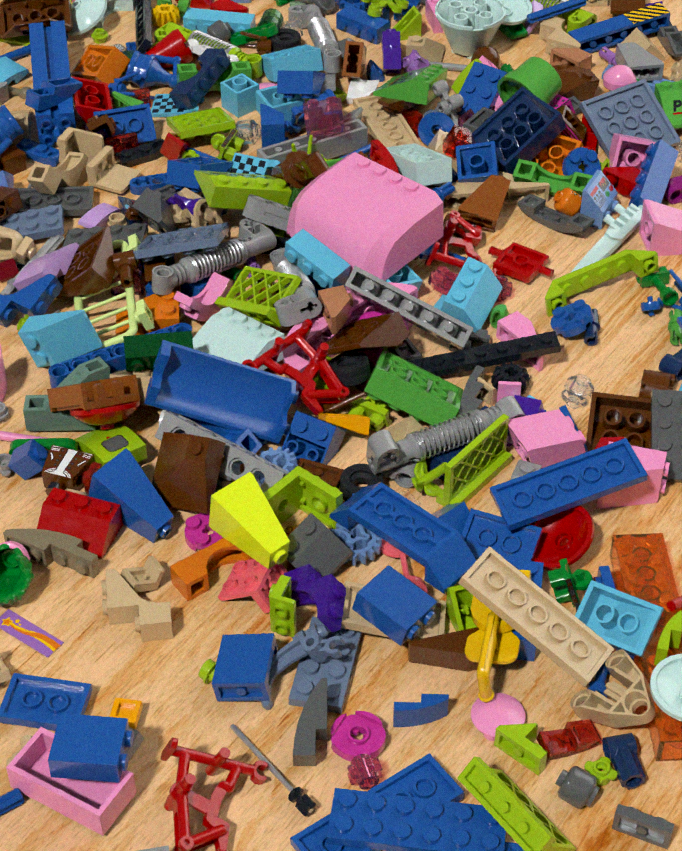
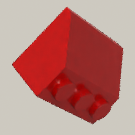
M72 76V78L83 83V86L73 94L75 109L85 123H87L89 118L93 117V112L112 109L108 83Z
M54 487L42 505L37 529L60 532L82 539L84 550L94 553L98 558L103 559L123 526L121 505Z

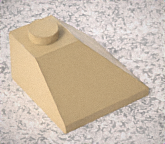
M418 35L409 36L406 44V56H409L412 50H417L418 54L428 61L442 62L445 45Z

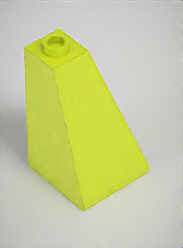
M251 472L211 495L209 527L267 569L276 564L279 565L287 559L290 541Z

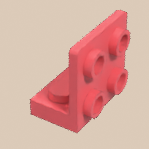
M255 559L238 561L232 567V571L227 581L223 584L218 598L220 601L252 596L264 613H270V588L273 583H277L281 575L288 571L282 563L267 569Z

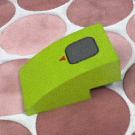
M119 422L114 423L115 428L101 429L100 427L73 439L78 443L79 451L94 454L96 469L102 468L125 448L131 452L138 463L147 458L146 444L131 429Z

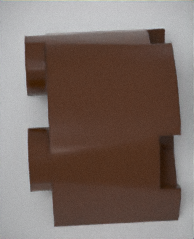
M644 369L639 397L651 399L652 389L673 390V388L669 387L674 386L676 374Z

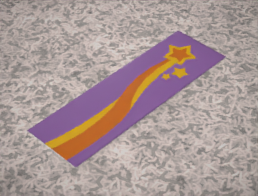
M9 609L0 616V629L47 658L64 643Z

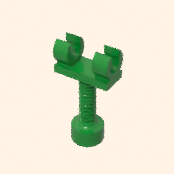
M665 266L659 267V272L651 273L642 278L636 277L638 284L642 288L656 286L660 291L659 297L664 305L671 306L678 301L679 295L674 288L665 285L669 284L670 276L669 270Z

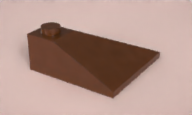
M569 64L552 66L562 81L559 95L568 99L574 95L578 100L594 98L600 80L590 69Z
M108 226L78 246L67 273L58 277V281L63 288L56 298L94 294L104 288L108 289L112 285L116 269L113 262L114 252L111 230Z
M399 311L352 321L326 342L329 345L327 355L389 347L396 349L404 344L403 341L410 334Z
M163 432L152 485L167 506L210 515L211 495L215 493L226 443L197 435Z

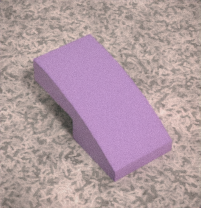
M107 203L99 204L82 216L78 225L86 228L95 226L106 227L109 215L116 212L120 213V208Z

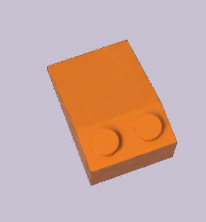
M89 45L71 74L75 77L104 82L109 85L114 83V79L119 78L127 70L130 59L115 46Z
M172 291L168 295L154 293L143 298L153 314L154 328L146 331L142 323L138 324L136 335H144L181 323L180 302L173 299L177 291ZM128 310L116 314V324L128 320ZM129 324L117 328L115 337L125 333L129 329Z

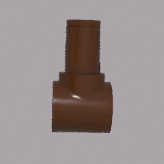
M134 249L113 254L116 272L120 274L121 285L124 288H130L134 285L133 273L138 268V261L133 253Z

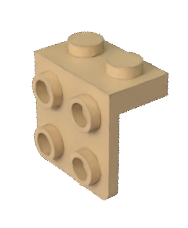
M68 127L57 139L59 162L62 163L70 151L85 153L88 157L85 164L87 165L104 148L103 136Z
M107 145L86 165L88 185L117 194H123L130 187V180L141 175L137 169L115 164L113 147Z

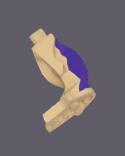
M186 187L165 201L169 205L174 224L191 221L192 228L206 226L207 223L208 225L223 223L220 215L224 208L209 207L205 198H202Z

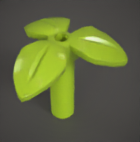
M426 460L417 462L414 468L416 477L411 478L415 489L420 493L424 489L427 495L437 497L442 489L432 483V481L445 474L447 462L442 463L430 472L427 470Z

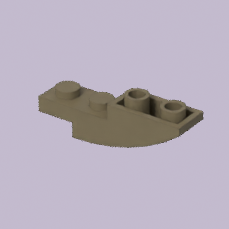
M8 529L3 532L5 542L15 541L23 545L29 554L30 561L48 567L52 561H55L58 565L66 566L79 574H85L92 578H95L100 572L97 555L84 550L82 539L43 529Z

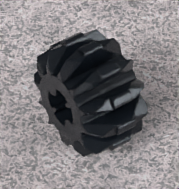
M512 362L510 364L502 363L501 366L495 367L491 376V383L498 391V381L521 382L520 394H525L530 378L527 368H521V364L513 365Z

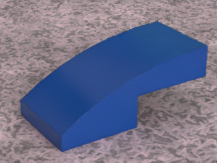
M421 694V702H394L393 727L423 725L447 716L449 694Z

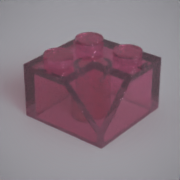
M332 96L322 101L311 99L307 103H303L307 137L309 135L320 136L345 132L341 98Z

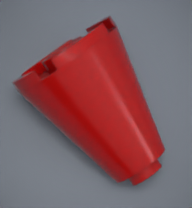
M178 29L171 31L145 53L168 57L179 56L181 58L180 64H187L193 61L190 48H186V39ZM160 63L163 69L173 67L172 64Z

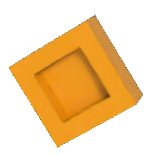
M115 697L109 717L128 718L129 727L136 729L143 709L142 701Z

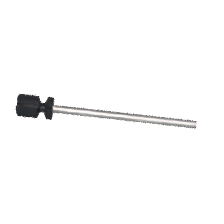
M232 724L230 728L259 760L268 763L267 768L290 792L288 799L292 803L297 802L295 807L305 817L310 813L313 814L317 804L307 794L302 795L304 790L301 787L293 788L247 737Z

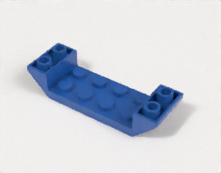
M382 482L363 487L329 514V518L347 530L358 522L425 567L424 581L444 594L447 592V588L454 586L477 561L459 531Z

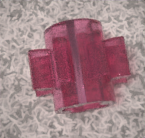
M497 275L496 278L503 288L496 301L501 302L506 300L507 296L511 297L512 282H508L505 276Z
M369 754L355 756L351 760V765L347 766L349 771L347 775L351 785L358 783L359 788L363 790L375 787L379 783V778L383 777L381 773L383 769L379 759L372 760Z

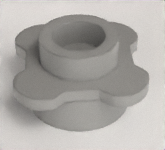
M8 453L0 454V474L2 476H9L13 471L8 467L11 455Z

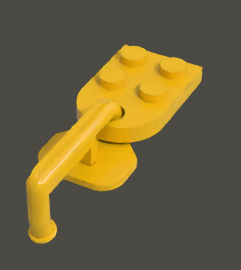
M519 570L531 580V570ZM473 596L471 615L474 624L479 630L468 636L465 656L468 660L478 663L476 673L479 699L482 702H490L494 698V691L491 689L489 678L492 664H510L514 662L519 654L520 639L511 631L513 628Z

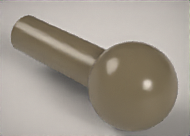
M8 86L9 94L20 96L22 99H26V92L31 89L30 87L18 89Z

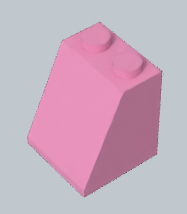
M648 199L643 201L639 234L647 251H656L658 256L682 254V210Z
M560 409L509 419L508 430L515 451L523 461L542 465V468L586 453L584 447L586 439L580 430L576 431L574 429L575 426L568 415L565 417Z
M631 445L648 475L647 481L598 498L596 508L606 509L657 503L659 493L664 494L667 480L662 479V476H668L670 463L665 462L667 452Z

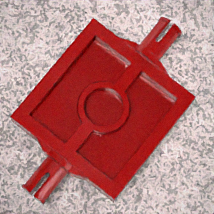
M515 242L502 250L493 246L489 248L488 254L498 257L493 262L492 270L499 268L503 270L504 275L529 284L539 274L549 278L554 274V269L545 267L549 263V255Z

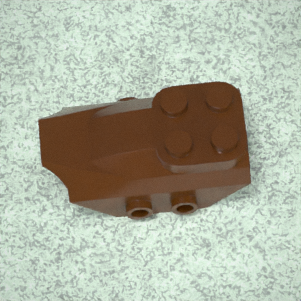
M2 0L0 3V38L5 39L29 35V23L43 22L44 27H50V22L63 20L65 21L66 33L70 32L73 28L70 0Z

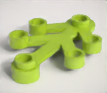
M361 0L365 3L374 2L368 7L367 12L372 17H380L382 8L387 5L394 13H402V9H408L409 5L407 0Z

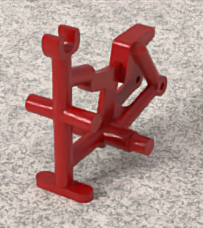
M452 210L449 214V219L444 224L443 237L434 243L425 261L426 266H430L432 260L462 269L466 260L449 256V245L465 248L467 258L471 257L482 262L480 255L473 248V246H478L482 239L481 226H472L460 216L459 212ZM457 223L465 227L468 231H470V233H466L462 229H460L457 226ZM455 232L462 238L452 237V235ZM494 268L492 272L501 284L503 270Z
M306 319L303 321L302 326L285 339L277 337L271 349L255 360L248 359L243 361L242 364L256 369L265 365L279 375L286 374L293 378L304 388L301 392L300 400L315 415L323 413L320 404H337L345 400L349 394V389L343 386L327 361L329 345L323 342L315 351L305 340L308 338L313 325L310 319ZM294 343L311 358L310 363L302 373L288 363H284L282 366L277 363L279 354ZM319 373L329 389L315 390L316 383L312 378L317 377Z
M172 737L161 753V760L167 761L170 756L179 758L176 782L170 787L169 795L164 803V808L167 811H173L175 846L172 851H179L178 849L194 851L212 843L215 845V851H227L230 825L218 817L221 802L226 793L233 792L240 774L250 776V780L254 784H263L267 777L259 775L257 770L264 771L268 767V763L260 760L252 765L228 759L230 750L226 747L221 748L216 755L178 746V738ZM190 761L207 765L205 772L209 776L215 775L219 768L229 770L226 781L220 782L215 787L210 799L191 790L196 782V777L191 773L188 774ZM189 806L204 814L202 825L207 829L192 836L190 833Z

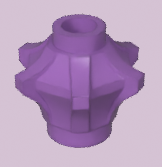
M412 50L409 56L402 59L401 65L404 68V72L407 73L429 66V61L421 57L417 50Z

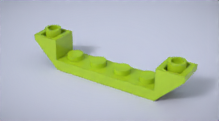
M626 249L554 279L545 296L547 316H553L552 312L555 308L566 306V298L624 273L633 271L642 278L658 271V253L656 251Z

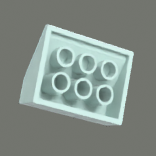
M226 307L212 315L192 340L195 350L242 364L245 360L250 359L253 361L272 348L277 337L285 339V335L245 314ZM283 351L279 354L277 362L283 359ZM262 365V366H261L260 368H258V369L264 370V369H266V368H268V367H266L265 365Z

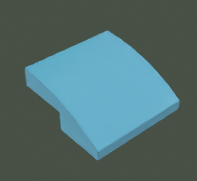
M6 56L0 58V82H7L8 85L13 81L17 84L29 73L28 69Z

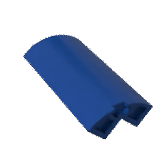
M162 340L153 366L152 377L149 380L144 404L231 430L249 428L255 437L278 444L282 436L287 435L290 423L287 422V413L291 404L296 403L299 391H296L295 380Z

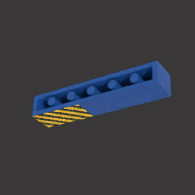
M656 3L569 31L568 34L581 44L580 49L592 53L602 49L604 46L610 47L621 43L636 27L642 33L648 35L659 31V27L669 26L670 11L662 4Z

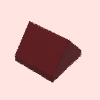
M14 258L0 263V282L13 279L19 273Z

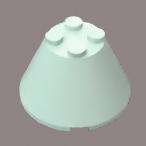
M439 0L435 6V15L450 44L451 52L471 59L477 48L489 45L506 17V9L500 0Z

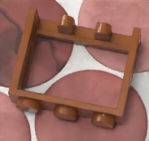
M136 374L47 389L51 412L83 408L86 411L140 400Z

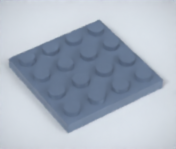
M645 79L585 100L579 105L608 158L613 133L650 139L654 142L661 139L671 147L679 145L681 142Z
M226 222L148 235L133 251L134 257L142 261H150L154 259V256L162 255V258H169L175 256V253L178 252L188 255L195 253L196 249L203 248L204 251L217 249L216 246H219L229 232V225Z

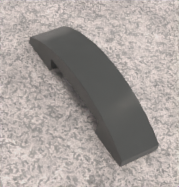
M528 194L518 202V207L530 218L555 231L578 233L584 231L595 222L594 218L581 213L571 217L546 207L545 199L532 194Z

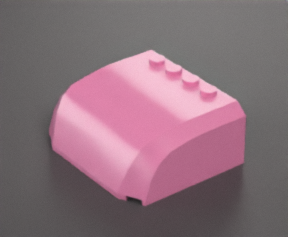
M354 152L345 156L327 171L317 176L298 194L289 214L287 234H290L292 238L300 230L304 229L351 265L349 276L354 267L357 266L386 281L443 237V201L435 191Z

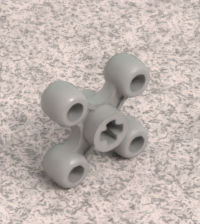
M445 80L435 82L432 85V90L437 97L440 96L441 102L437 103L435 109L452 119L455 124V134L465 131L463 128L465 121L457 115L464 106L463 97L460 94H454L449 97L447 82Z

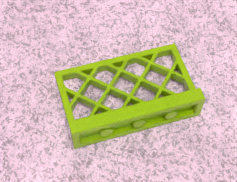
M245 266L226 297L218 296L214 304L220 309L230 307L263 324L281 327L273 304L279 299L294 294L302 279L297 275ZM249 273H251L252 277L246 280ZM263 277L265 278L263 281L258 283L259 279ZM278 279V282L271 286V283ZM290 283L289 287L284 289V286ZM252 284L253 287L246 291V288ZM266 287V290H264L263 292L259 293V290H261L262 288ZM279 289V293L272 296V293ZM251 295L254 296L253 298L247 301L246 298H248ZM267 297V300L260 304V301Z
M503 413L445 465L444 489L437 495V503L442 506L465 502L466 504L512 462L513 454L506 451L509 416Z
M474 756L457 777L524 851H576L577 848L502 770L490 768L480 757Z

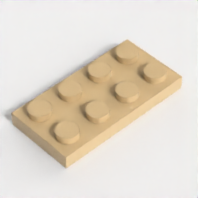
M346 581L344 585L346 596L341 628L388 637L352 609L357 592L365 585ZM435 599L438 602L434 610L436 613L434 620L428 626L423 625L413 640L444 634L446 601Z

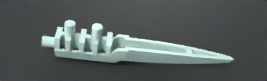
M618 203L613 210L620 214L619 218L617 217L615 220L609 214L605 216L603 221L609 225V228L571 272L609 257L640 225L643 205L637 207L631 203L625 209Z

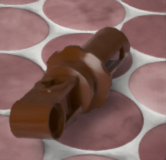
M303 150L292 151L286 155L282 163L277 164L273 168L271 176L283 179L288 186L291 185L295 189H301L306 187L317 176L327 171L329 166L319 150L311 154Z

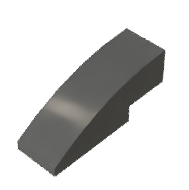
M321 678L303 707L294 737L293 766H316V740H327V678Z

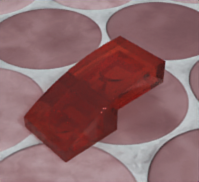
M417 110L401 113L416 137L419 138L418 126L423 115Z
M126 133L104 139V147L106 145L113 147L114 156L115 153L121 152L124 149L138 147L137 134Z
M591 719L567 722L564 729L539 732L536 738L539 745L547 752V761L572 756L602 743V739Z

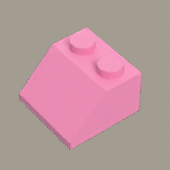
M613 133L609 151V167L633 166L641 170L640 165L647 155L645 153L646 149L650 144H655L656 142L650 139Z

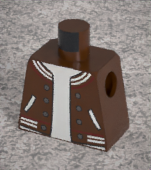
M52 445L42 469L46 494L49 495L54 487L62 490L68 488L80 491L96 472L94 454Z

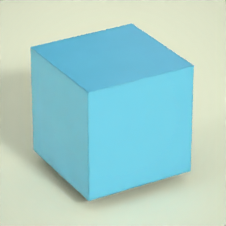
M243 73L220 82L221 105L223 108L238 118L256 110L255 91L259 90L258 83Z

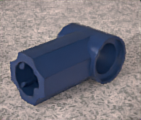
M682 349L674 355L666 354L658 367L660 372L676 374L675 380L678 382L682 380Z
M626 733L604 737L602 740L604 755L610 759L614 769L617 771L621 786L630 790L645 783L646 776L637 757V744L633 734Z

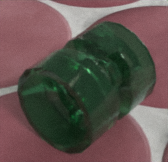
M267 9L263 12L257 26L275 22L277 28L281 29L284 22L283 15L276 9Z

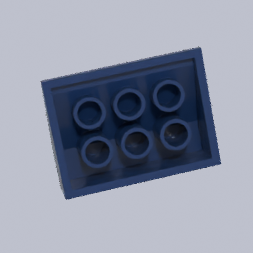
M521 87L467 139L471 144L495 141L499 171L513 174L519 159L531 161L566 128V125L559 111L524 87Z

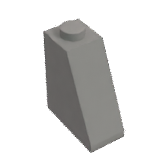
M635 42L617 44L615 61L618 65L628 66L639 80H662L664 62Z

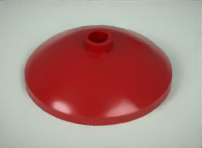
M140 401L86 411L83 408L71 409L70 415L85 424L100 425L101 429L115 428L114 423L121 422L130 417L139 408Z
M579 505L531 523L530 525L542 528V535L533 562L544 563L543 569L554 570L561 568L559 563L561 559L567 558L569 566L578 561L587 552L594 538L595 527L590 514Z

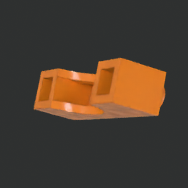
M222 538L216 543L200 549L189 557L171 565V581L183 597L190 601L209 591L208 580L215 569L226 564L253 558L225 538Z

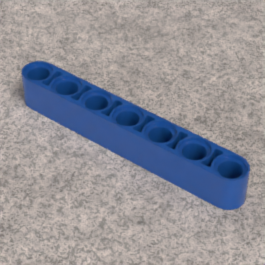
M178 323L147 334L192 331V327L187 323ZM124 343L114 344L52 365L48 370L51 388H56L79 364L99 356L109 366L111 374L115 371L126 370Z

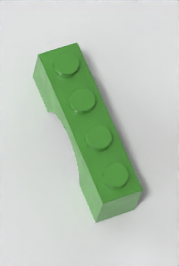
M249 61L230 62L228 68L208 92H221L220 82L241 73L252 79V68ZM195 63L177 64V84L193 77L199 72Z
M522 159L518 160L513 173L514 182L549 183V195L553 196L557 191H561L564 188H570L582 196L583 189L593 177V175L574 172L568 176L557 175L545 170L536 162Z

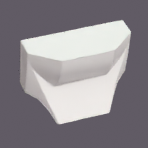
M352 78L347 93V104H353L354 98L369 96L376 90L379 80Z

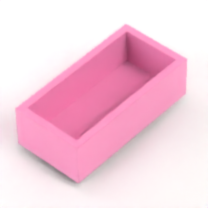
M40 727L6 767L11 788H18L24 795L103 836L135 796L134 774L128 770L122 771L120 783L51 777L48 757L55 733Z

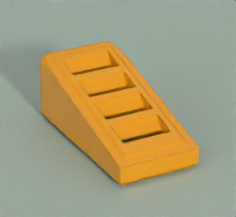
M320 413L318 415V419L362 435H369L370 418L367 416Z

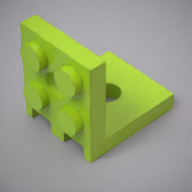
M297 466L264 492L280 524H283L298 510H302L308 515L312 513L330 529H336L337 522L329 518V514L343 504V493L302 467Z

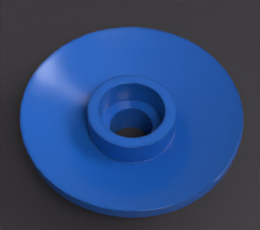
M429 113L419 123V138L428 146L435 136L433 131H438L439 129L449 132L454 137L456 132L455 124L444 113Z

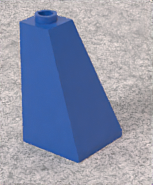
M127 448L92 475L88 496L120 504L123 525L152 543H155L160 537L165 538L171 532L173 514Z

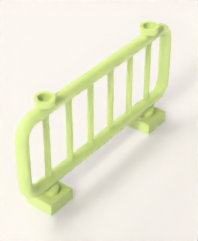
M135 233L128 236L129 245L124 240L112 241L113 250L121 248V252L135 250L141 242ZM137 259L138 264L144 262L141 259ZM121 280L112 283L108 289L104 288L98 293L74 296L75 311L84 310L85 312L126 297L127 306L90 320L94 324L128 310V320L96 333L99 336L129 324V329L121 335L103 341L102 347L96 350L124 343L123 336L136 335L138 324L142 323L146 331L154 328L153 314L145 300L142 299L135 303L134 286L125 288V292L84 309V299L121 285Z

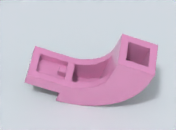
M214 272L205 288L198 295L189 297L177 291L173 299L181 302L179 305L181 313L198 321H207L212 315L221 310L214 304L218 296L225 298L235 282Z

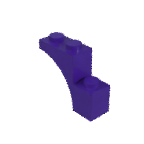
M386 29V31H382L381 39L383 74L401 73L400 31Z
M310 564L284 573L285 576L291 577V596L296 601V607L316 605L317 618L331 632L340 630L344 614L345 586L332 574L322 577Z

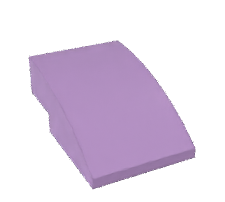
M72 243L33 260L19 273L13 285L20 291L47 274H52L56 278L65 275L79 245Z

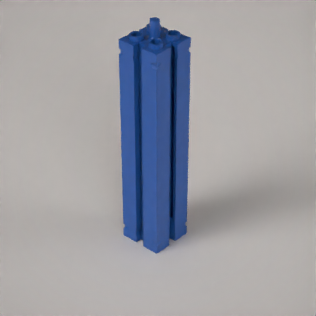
M65 21L50 22V27H44L43 22L29 23L33 89L41 88L42 80L71 77ZM73 95L51 108L41 111L35 110L39 143L55 147L58 137L68 127L76 128Z

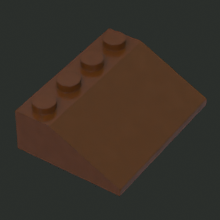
M592 392L586 438L588 452L595 449L601 437H625L632 446L651 449V399Z

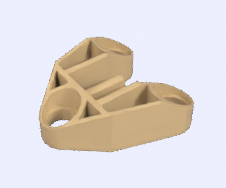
M623 649L613 652L605 662V666L610 674L623 685L621 686L615 681L612 683L608 682L605 685L607 689L604 691V694L616 701V703L599 692L589 689L579 691L570 702L571 708L579 718L614 728L644 725L649 723L655 716L650 685L641 670ZM639 706H648L644 714H635V710Z

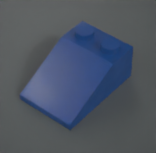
M207 157L167 160L166 184L174 185L175 189L188 187L192 192H202L194 175V170L227 172L233 166V161Z

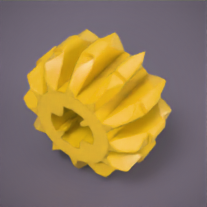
M161 3L160 6L156 5L152 9V22L157 28L169 22L180 23L179 8L174 4Z

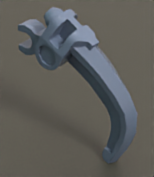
M314 623L309 626V629L299 631L292 637L293 641L285 645L273 656L268 679L270 689L278 674L307 655L317 663L325 661L328 656L335 659L341 658V651L334 648L337 645H345V641L340 636L324 639L329 633L325 625L317 626ZM271 696L270 700L260 701L262 707L266 710H270L273 706Z

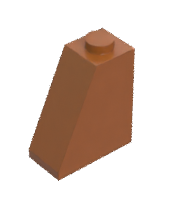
M346 41L342 77L361 78L364 76L366 62L364 42Z
M492 174L459 206L458 212L478 214V218L463 219L473 224L495 229L511 180L501 175L496 176Z

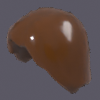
M491 45L481 46L473 53L471 62L476 58L480 59L483 55L499 70L501 69L502 63L499 53Z

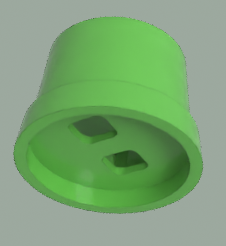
M530 57L517 69L503 76L497 83V89L503 103L521 87H524L547 104H550L560 92L562 81L557 71L547 61L539 57Z

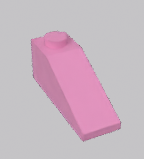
M518 311L497 321L496 338L500 341L537 335L532 322ZM544 355L523 359L538 372L542 371Z

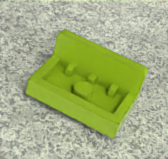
M281 575L277 583L272 584L269 591L271 631L280 635L294 637L297 633L296 601L291 596V577Z

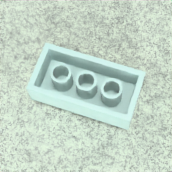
M416 143L386 147L396 162L399 174L425 187L427 185L443 186L446 182H452L451 157Z

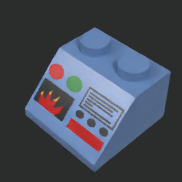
M601 170L595 172L583 189L580 209L581 214L595 219V222L590 227L600 230L606 224L603 221L607 214L612 216L613 212L616 213L613 209L619 203L617 201L618 192Z

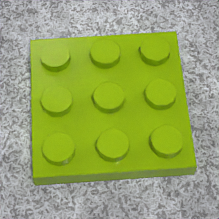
M220 107L166 117L167 125L183 140H192L194 136L199 135L203 137L211 136L214 132L227 133L230 132V129L236 128L235 120Z

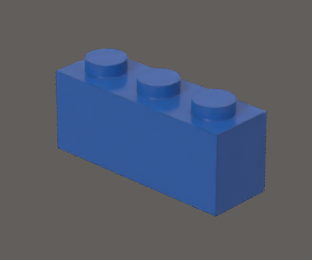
M351 5L336 13V29L376 45L381 43L382 31L390 29V21L381 17H372L366 11Z

